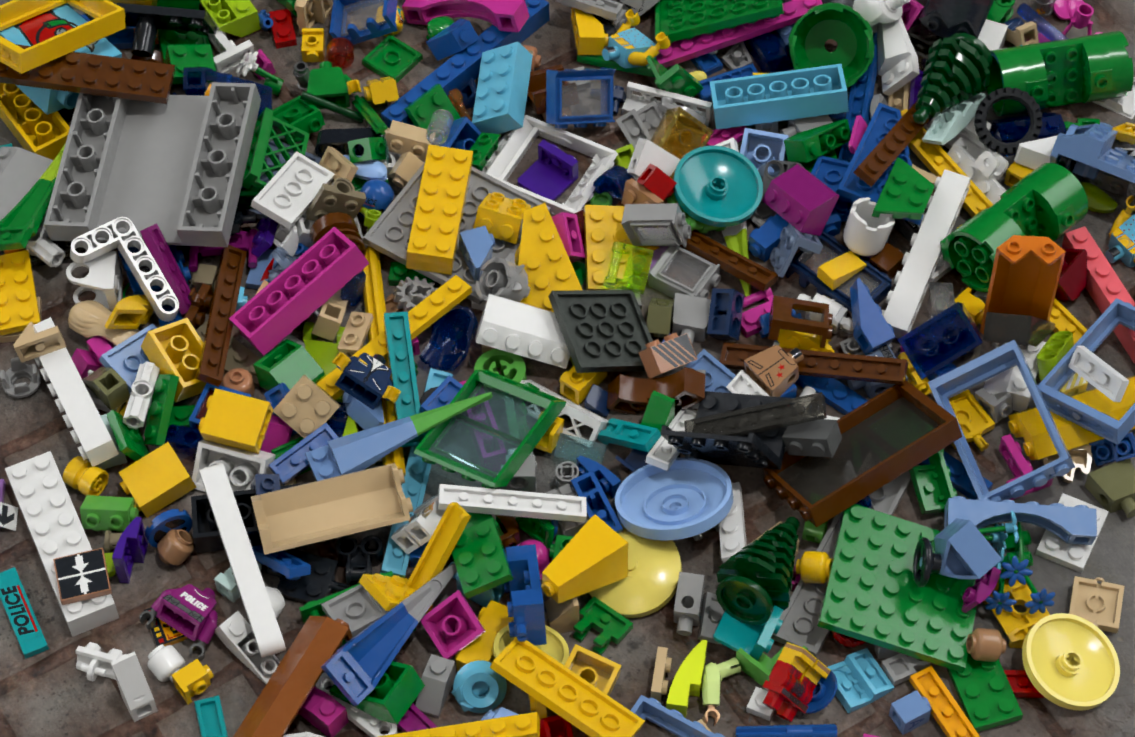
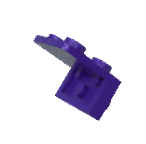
M543 139L538 144V160L518 178V185L528 191L555 201L578 179V160L574 156L560 150L555 144H550Z

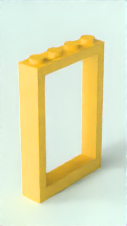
M12 0L0 5V31L66 3L95 19L26 49L0 36V62L21 74L125 29V9L109 0Z

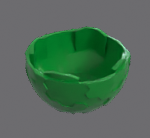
M840 3L820 4L809 9L796 21L788 38L790 57L795 70L842 64L846 87L857 82L867 71L874 58L875 45L873 42V30L870 24L852 7ZM829 39L837 42V48L833 52L827 51L824 47L825 42Z

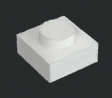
M755 687L746 707V712L770 721L775 710L762 703L768 691Z

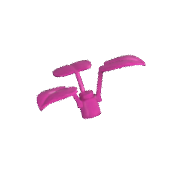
M1083 0L1055 1L1053 10L1056 16L1062 20L1070 19L1069 25L1057 40H1062L1072 26L1078 29L1087 26L1088 35H1092L1093 22L1090 21L1094 13L1092 6L1084 3ZM1038 33L1039 43L1053 41L1048 35Z

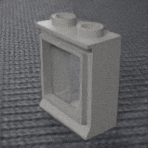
M678 203L625 204L621 224L634 248L638 246H680L681 244L686 247L687 240L691 237V226L687 224L685 213L681 211Z
M669 246L649 271L648 286L673 299L675 292L707 299L709 291L712 287H717L721 280V275H719L720 265H715L679 246Z

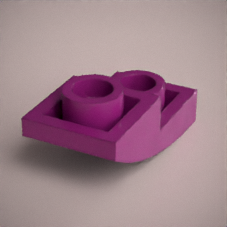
M993 567L980 579H976L974 586L968 587L962 596V600H964L962 612H968L992 593L1000 577L1001 570Z

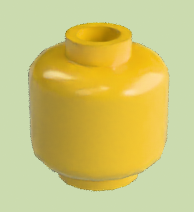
M805 551L801 559L796 561V573L800 574L802 581L805 583L824 584L828 580L832 559L826 552Z

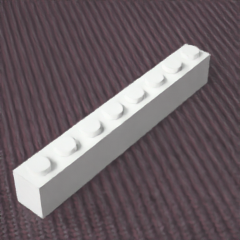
M944 169L941 177L938 176L936 178L934 196L931 195L926 206L928 210L926 215L923 214L922 222L918 225L920 227L918 234L914 233L911 238L910 246L912 248L910 253L906 252L903 257L902 272L898 271L895 276L894 291L890 290L887 295L886 310L882 309V315L885 320L893 327L895 338L904 341L907 340L942 256L940 241L951 234L970 187V177Z
M50 317L35 324L34 327L38 333L55 327ZM66 347L34 358L38 367L42 365L44 367L40 369V372L45 382L51 381L47 386L53 397L58 396L55 402L60 413L66 412L62 417L68 429L74 428L70 433L76 444L81 443V446L77 448L83 460L89 459L92 467L119 455Z

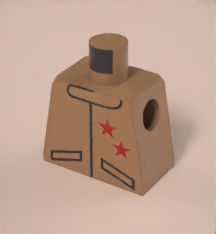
M774 345L745 359V373L767 394L780 397L799 378L797 363L802 361L804 356L798 348H794L786 353L779 345Z

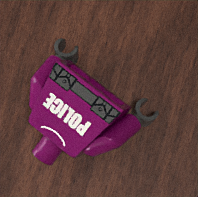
M187 584L182 588L167 589L151 605L152 609L150 611H143L139 619L141 624L146 619H150L146 624L147 629L150 630L156 625V616L192 641L198 639V643L193 644L189 652L191 658L194 651H201L198 657L200 662L205 657L204 646L209 644L217 628L216 595L210 588H205L201 591L192 584Z

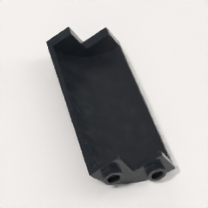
M928 0L919 20L929 31L941 38H949L955 33H966L978 38L994 0Z

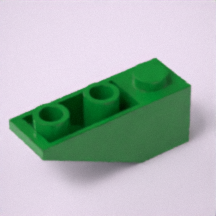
M848 119L806 130L785 139L784 144L788 161L808 163L849 142L851 133Z

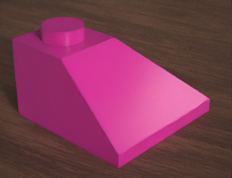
M457 590L420 620L440 654L446 659L452 658L486 632L460 590Z

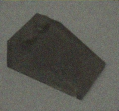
M986 312L983 340L991 342V347L997 348L1015 340L1021 350H1028V346L1037 347L1055 329V323L1028 315Z

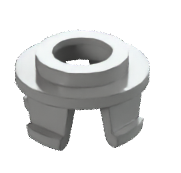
M19 357L11 359V368L6 372L5 370L0 371L2 387L11 397L24 398L30 396L37 391L41 384V376L36 364L28 365L25 362L21 363ZM21 377L28 378L31 381L29 385L26 382L14 383Z

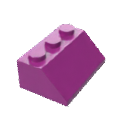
M797 164L770 182L762 201L798 231L820 236L839 195L804 167Z

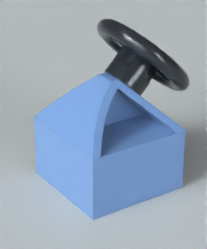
M956 518L934 537L935 553L932 552V545L928 538L923 537L918 541L913 560L914 581L918 587L923 588L927 585L931 573L957 579H980L1000 562L1002 558L971 520Z

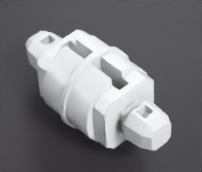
M818 293L814 296L813 300L811 296L806 294L798 296L797 299L829 304V313L833 314L832 333L836 334L842 328L841 331L853 334L852 318H846L848 309L843 305L837 303L834 299ZM806 311L805 318L807 320L821 322V313Z

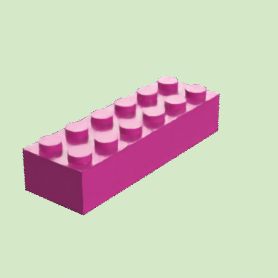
M333 227L229 319L242 336L264 356L282 339L291 334L298 325L308 319L321 305L325 304L338 290L342 289L354 276L359 274L369 262L351 240Z

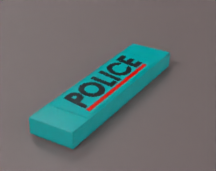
M13 567L1 572L0 599L25 659L49 650L16 568Z

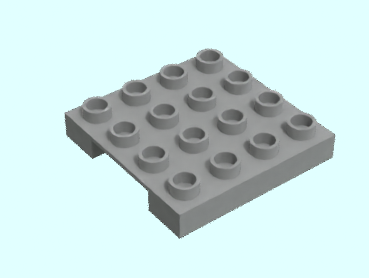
M212 82L209 96L169 95L167 104L79 93L43 224L52 241H73L76 237L116 218L127 217L133 222L141 238V230L157 223L168 245L228 247L261 103L256 84ZM122 227L116 229L122 234L128 232L127 229ZM99 237L96 239L97 242H108L103 237Z

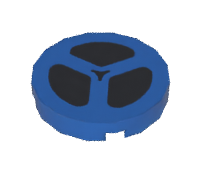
M179 509L165 511L152 520L153 524L150 528L147 526L145 537L151 546L157 548L159 541L171 529H183L189 533L193 526L192 518L186 510L181 512Z

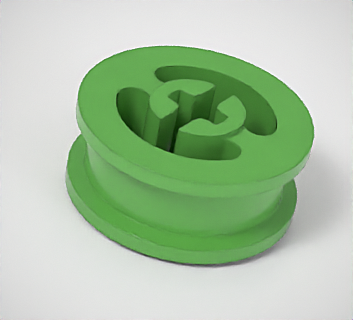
M492 349L483 353L477 359L474 366V371L490 370L499 374L497 368L500 367V373L504 377L519 383L521 380H527L526 365L520 355L503 350ZM484 384L483 386L485 393L492 392V394L501 392V390Z

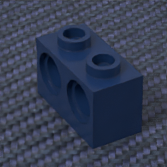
M712 288L707 328L708 335L717 340L739 341L744 295L735 289Z

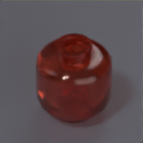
M338 37L328 43L326 59L332 63V67L346 69L352 65L354 61V46L350 40Z

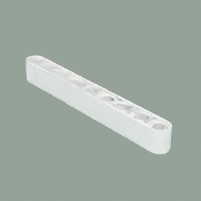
M219 463L200 469L199 473L262 658L286 651L285 643L224 465Z

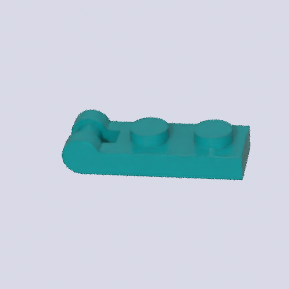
M611 418L607 422L605 430L599 432L597 439L605 445L612 443L649 452L661 435L658 428Z

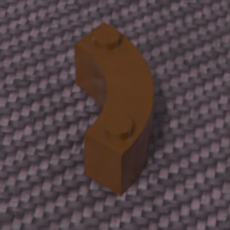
M687 367L672 375L659 378H634L619 374L608 385L607 409L636 415V411H646L653 390L675 399V408L682 406L683 410L705 398L706 374Z

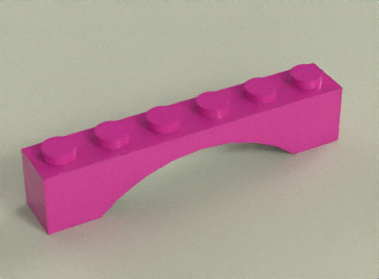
M406 0L402 5L407 23L427 25L433 18L442 16L451 18L471 17L488 21L500 31L519 32L530 17L525 0Z

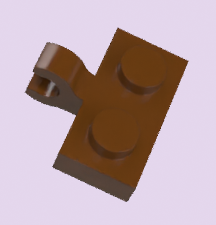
M202 284L198 293H196L195 288H192L188 295L191 306L184 318L189 319L195 330L204 324L205 315L208 309H211L213 293L211 286L207 284Z

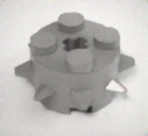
M510 253L505 259L493 257L481 267L480 270L483 273L480 281L476 280L475 283L476 292L481 298L480 301H487L488 294L520 302L529 295L530 287L528 286V275L524 269L525 265L518 266L515 264L514 253Z

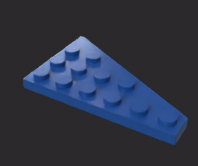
M882 103L878 104L836 192L839 196L852 201L868 197L871 198V202L877 203L896 159L872 187L853 172L902 118L900 110ZM907 146L898 157L912 167ZM923 216L921 220H914L909 218L902 219L920 225Z

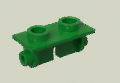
M482 132L470 148V151H473L472 167L480 171L483 170L487 163L485 159L489 160L498 149L497 140L500 138V134Z
M1018 522V542L1015 543L1013 533H1007L1008 537L1005 539L1006 550H1015V552L1010 553L1017 555L1020 561L1028 559L1029 563L1025 568L1030 569V566H1033V557L1028 550V545L1031 544L1030 532L1024 529L1021 522Z

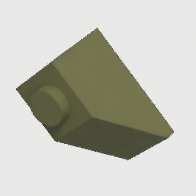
M651 299L647 317V327L651 336L662 338L665 337V334H670L674 300Z

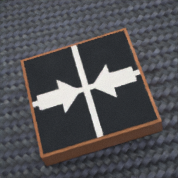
M103 548L53 559L62 605L112 594Z

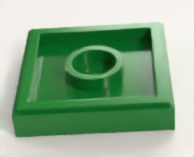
M388 35L362 59V65L381 77L390 76L394 78L397 84L423 60V55L394 36Z

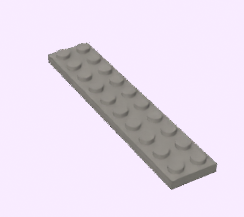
M870 452L858 476L881 462L872 452ZM909 470L855 504L893 516L912 481ZM843 511L834 517L816 550L818 552H826L831 559L833 558ZM800 579L791 595L789 607L780 616L783 623L778 633L772 634L771 639L784 645L786 642L800 647L805 646L813 656L817 657L831 631L817 626L827 582L824 584L805 583Z

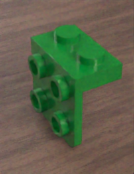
M651 55L646 57L649 63L647 68L656 77L654 82L660 90L665 89L668 92L694 97L704 89L702 84L680 65L675 64L668 70Z

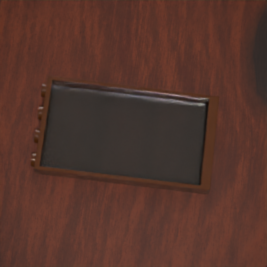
M905 380L904 385H893L837 420L842 439L833 458L788 455L786 451L783 455L781 470L762 468L765 474L763 480L770 490L773 488L781 500H787L792 510H798L806 522L810 521L818 527L962 437L957 419Z

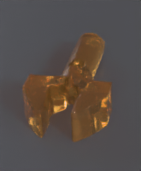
M457 88L448 91V98L455 109H457L460 117L466 116L472 122L463 104L461 92Z

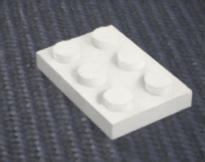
M1063 493L1058 503L1064 506L1086 505L1089 508L1096 509L1097 537L1092 545L1068 544L1046 529L1035 555L1082 573L1109 511Z

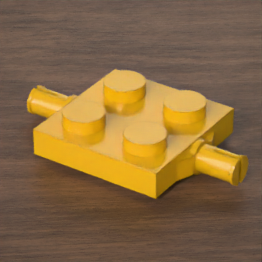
M969 390L949 398L967 442L974 441L980 451L986 450L989 444H987L982 435L995 428L994 421ZM954 442L951 443L953 448L956 449Z

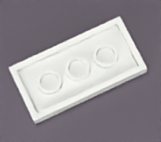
M296 151L252 200L251 207L290 229L309 208L322 184H330L335 174Z

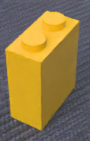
M215 388L213 395H210L207 400L206 408L208 410L206 416L202 417L199 423V431L203 439L259 454L274 411L270 402Z
M169 442L118 472L123 479L120 485L126 495L132 494L135 507L138 508L139 512L142 510L147 518L196 488L195 483Z

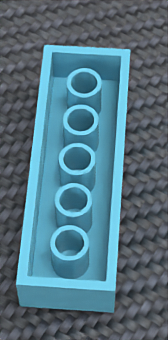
M842 64L710 81L716 130L849 112L847 87Z

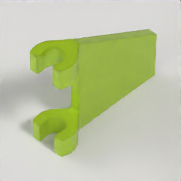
M305 322L303 328L305 349L325 373L323 377L316 381L318 383L337 368L336 364H333L332 361L339 353L337 347L345 327H339L337 343L317 341L318 336L311 334L315 323Z

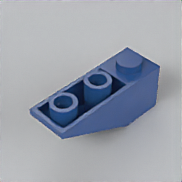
M858 278L850 287L853 334L866 356L884 345H890L896 336L893 327L887 323L882 315L880 306L872 299L869 288Z

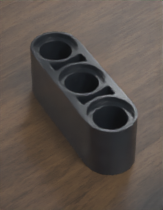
M372 128L325 129L318 134L315 153L322 158L327 147L330 146L338 150L342 155H349L348 141L368 137H381V134H376ZM356 145L354 149L355 155L362 156L364 154L362 145Z

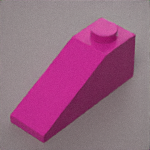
M316 687L312 689L298 714L327 737H334L349 722L346 708L328 693Z

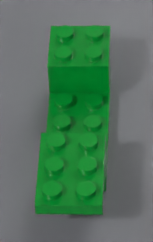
M152 0V6L199 10L200 0ZM157 29L162 63L175 65L172 85L210 84V82H216L217 74L211 45L203 43L202 35H198L195 32L180 34L174 30Z

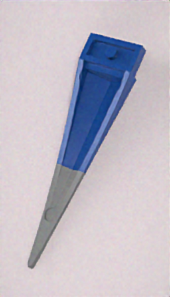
M455 562L336 650V653L321 666L353 706L358 705L376 687L417 624L456 573Z

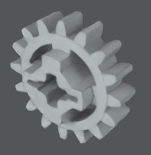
M417 276L413 280L406 277L405 282L401 280L395 289L394 302L398 303L397 309L403 308L404 312H409L438 288L433 287L434 282L427 283L426 278L420 281Z

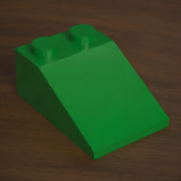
M392 661L376 687L354 707L378 720L398 724L425 685L412 665ZM334 683L329 690L330 694L352 705Z

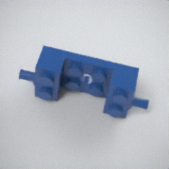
M536 545L506 547V557L513 576V580L504 583V591L510 592L511 602H507L508 617H513V622H509L510 638L517 637V640L521 642L527 640L533 645H545L547 643L544 603Z

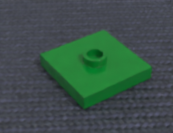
M112 410L107 413V419L120 452L135 462L149 454L140 428H129L123 423L124 416Z

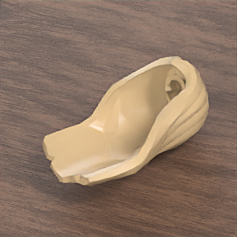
M94 300L81 301L75 304L69 312V328L86 338L101 336L117 346L139 332V329H107L105 324L112 311Z

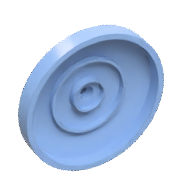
M676 458L668 471L648 464L631 473L617 489L615 506L620 523L629 532L646 539L669 541L696 536L716 526L729 513L734 497L730 477L721 467L702 459Z

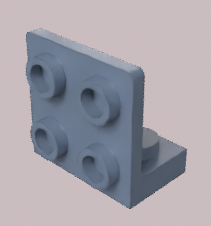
M790 223L787 227L783 228L780 234V242L777 247L773 248L770 254V262L779 277H784L798 248L808 254H811V252L820 254L823 245L817 235L802 233Z

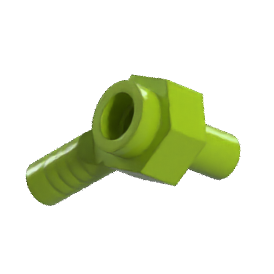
M364 206L360 210V213L365 216L364 226L368 227V232L381 216V212L375 209H367Z

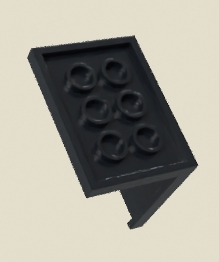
M705 391V398L699 402L694 432L672 431L667 425H662L660 435L687 459L695 458L714 464L781 470L785 450L782 436L790 422L794 401L792 398Z

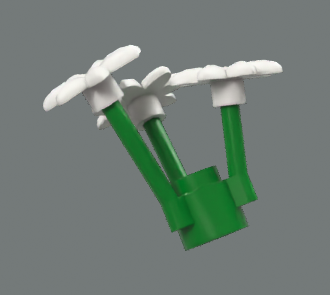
M257 51L253 54L252 52L245 53L243 60L239 62L240 66L236 69L237 76L240 77L242 74L245 77L248 71L251 70L265 78L263 88L266 91L258 90L259 95L271 98L272 94L278 96L284 80L258 67L259 64L255 63ZM231 75L227 77L226 83L231 82Z

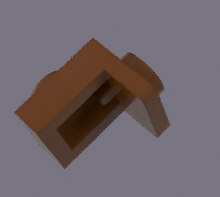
M496 515V522L504 535L500 536L504 550L506 551V547L517 546L520 543L519 526L513 516Z

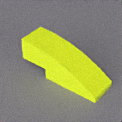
M702 640L688 654L678 669L669 690L666 708L679 711L684 718L687 715L689 696L700 697L702 673L707 653V640Z

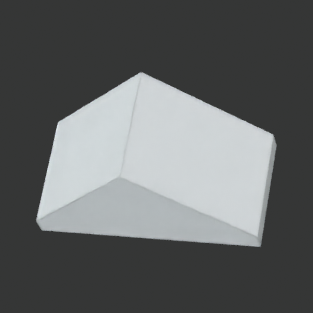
M1057 136L1019 143L1014 161L1032 169H1036L1044 163H1050V155Z

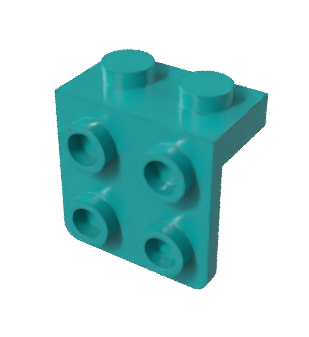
M774 605L770 619L762 625L742 623L731 617L727 612H724L713 638L734 651L740 648L758 661L763 652L768 654L774 643L771 636L773 633H778L783 623L780 619L783 609Z

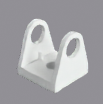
M116 251L107 252L84 264L72 262L67 267V279L72 284L80 286L73 294L75 304L80 302L78 298L81 293L92 291L96 294L94 301L103 304L107 309L113 311L116 304L122 299L123 276ZM83 266L89 269L88 275L84 278H74L71 275L72 271L77 267Z

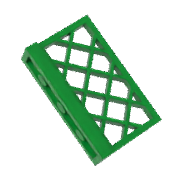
M267 107L257 117L242 182V186L247 189L251 185L263 189L268 183L261 181L260 176L266 174L268 179L271 180L274 177L272 172L279 171L286 164H281L276 155L282 154L287 162L291 158L288 154L289 151L293 150L294 153L297 151L304 156L306 153L310 134L273 117L274 111ZM272 125L278 127L282 133L277 135ZM292 135L301 138V143L296 144ZM286 138L290 146L285 148L280 139ZM274 141L279 150L272 151L268 142ZM270 158L274 167L269 168L264 159Z

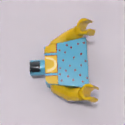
M629 9L625 13L627 22L623 23L617 32L609 37L608 48L602 50V56L605 61L614 60L622 68L648 66L649 63L646 57L651 55L656 59L660 49L669 48L670 40L664 32H660L655 37L657 44H655L636 28H630L640 23V17L638 12L634 15L633 10Z
M1133 195L1126 199V210L1123 209L1112 225L1109 233V250L1105 252V256L1110 263L1120 259L1127 267L1135 266V214H1131L1135 211V206H1130L1134 200Z

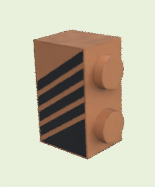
M677 332L664 337L665 342L660 343L657 339L645 344L647 349L638 352L649 378L697 360L687 333L678 336Z

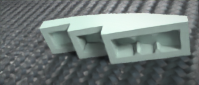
M979 93L963 103L957 104L952 109L938 114L922 138L923 142L944 145L953 139L975 117L979 104L986 97L985 93Z

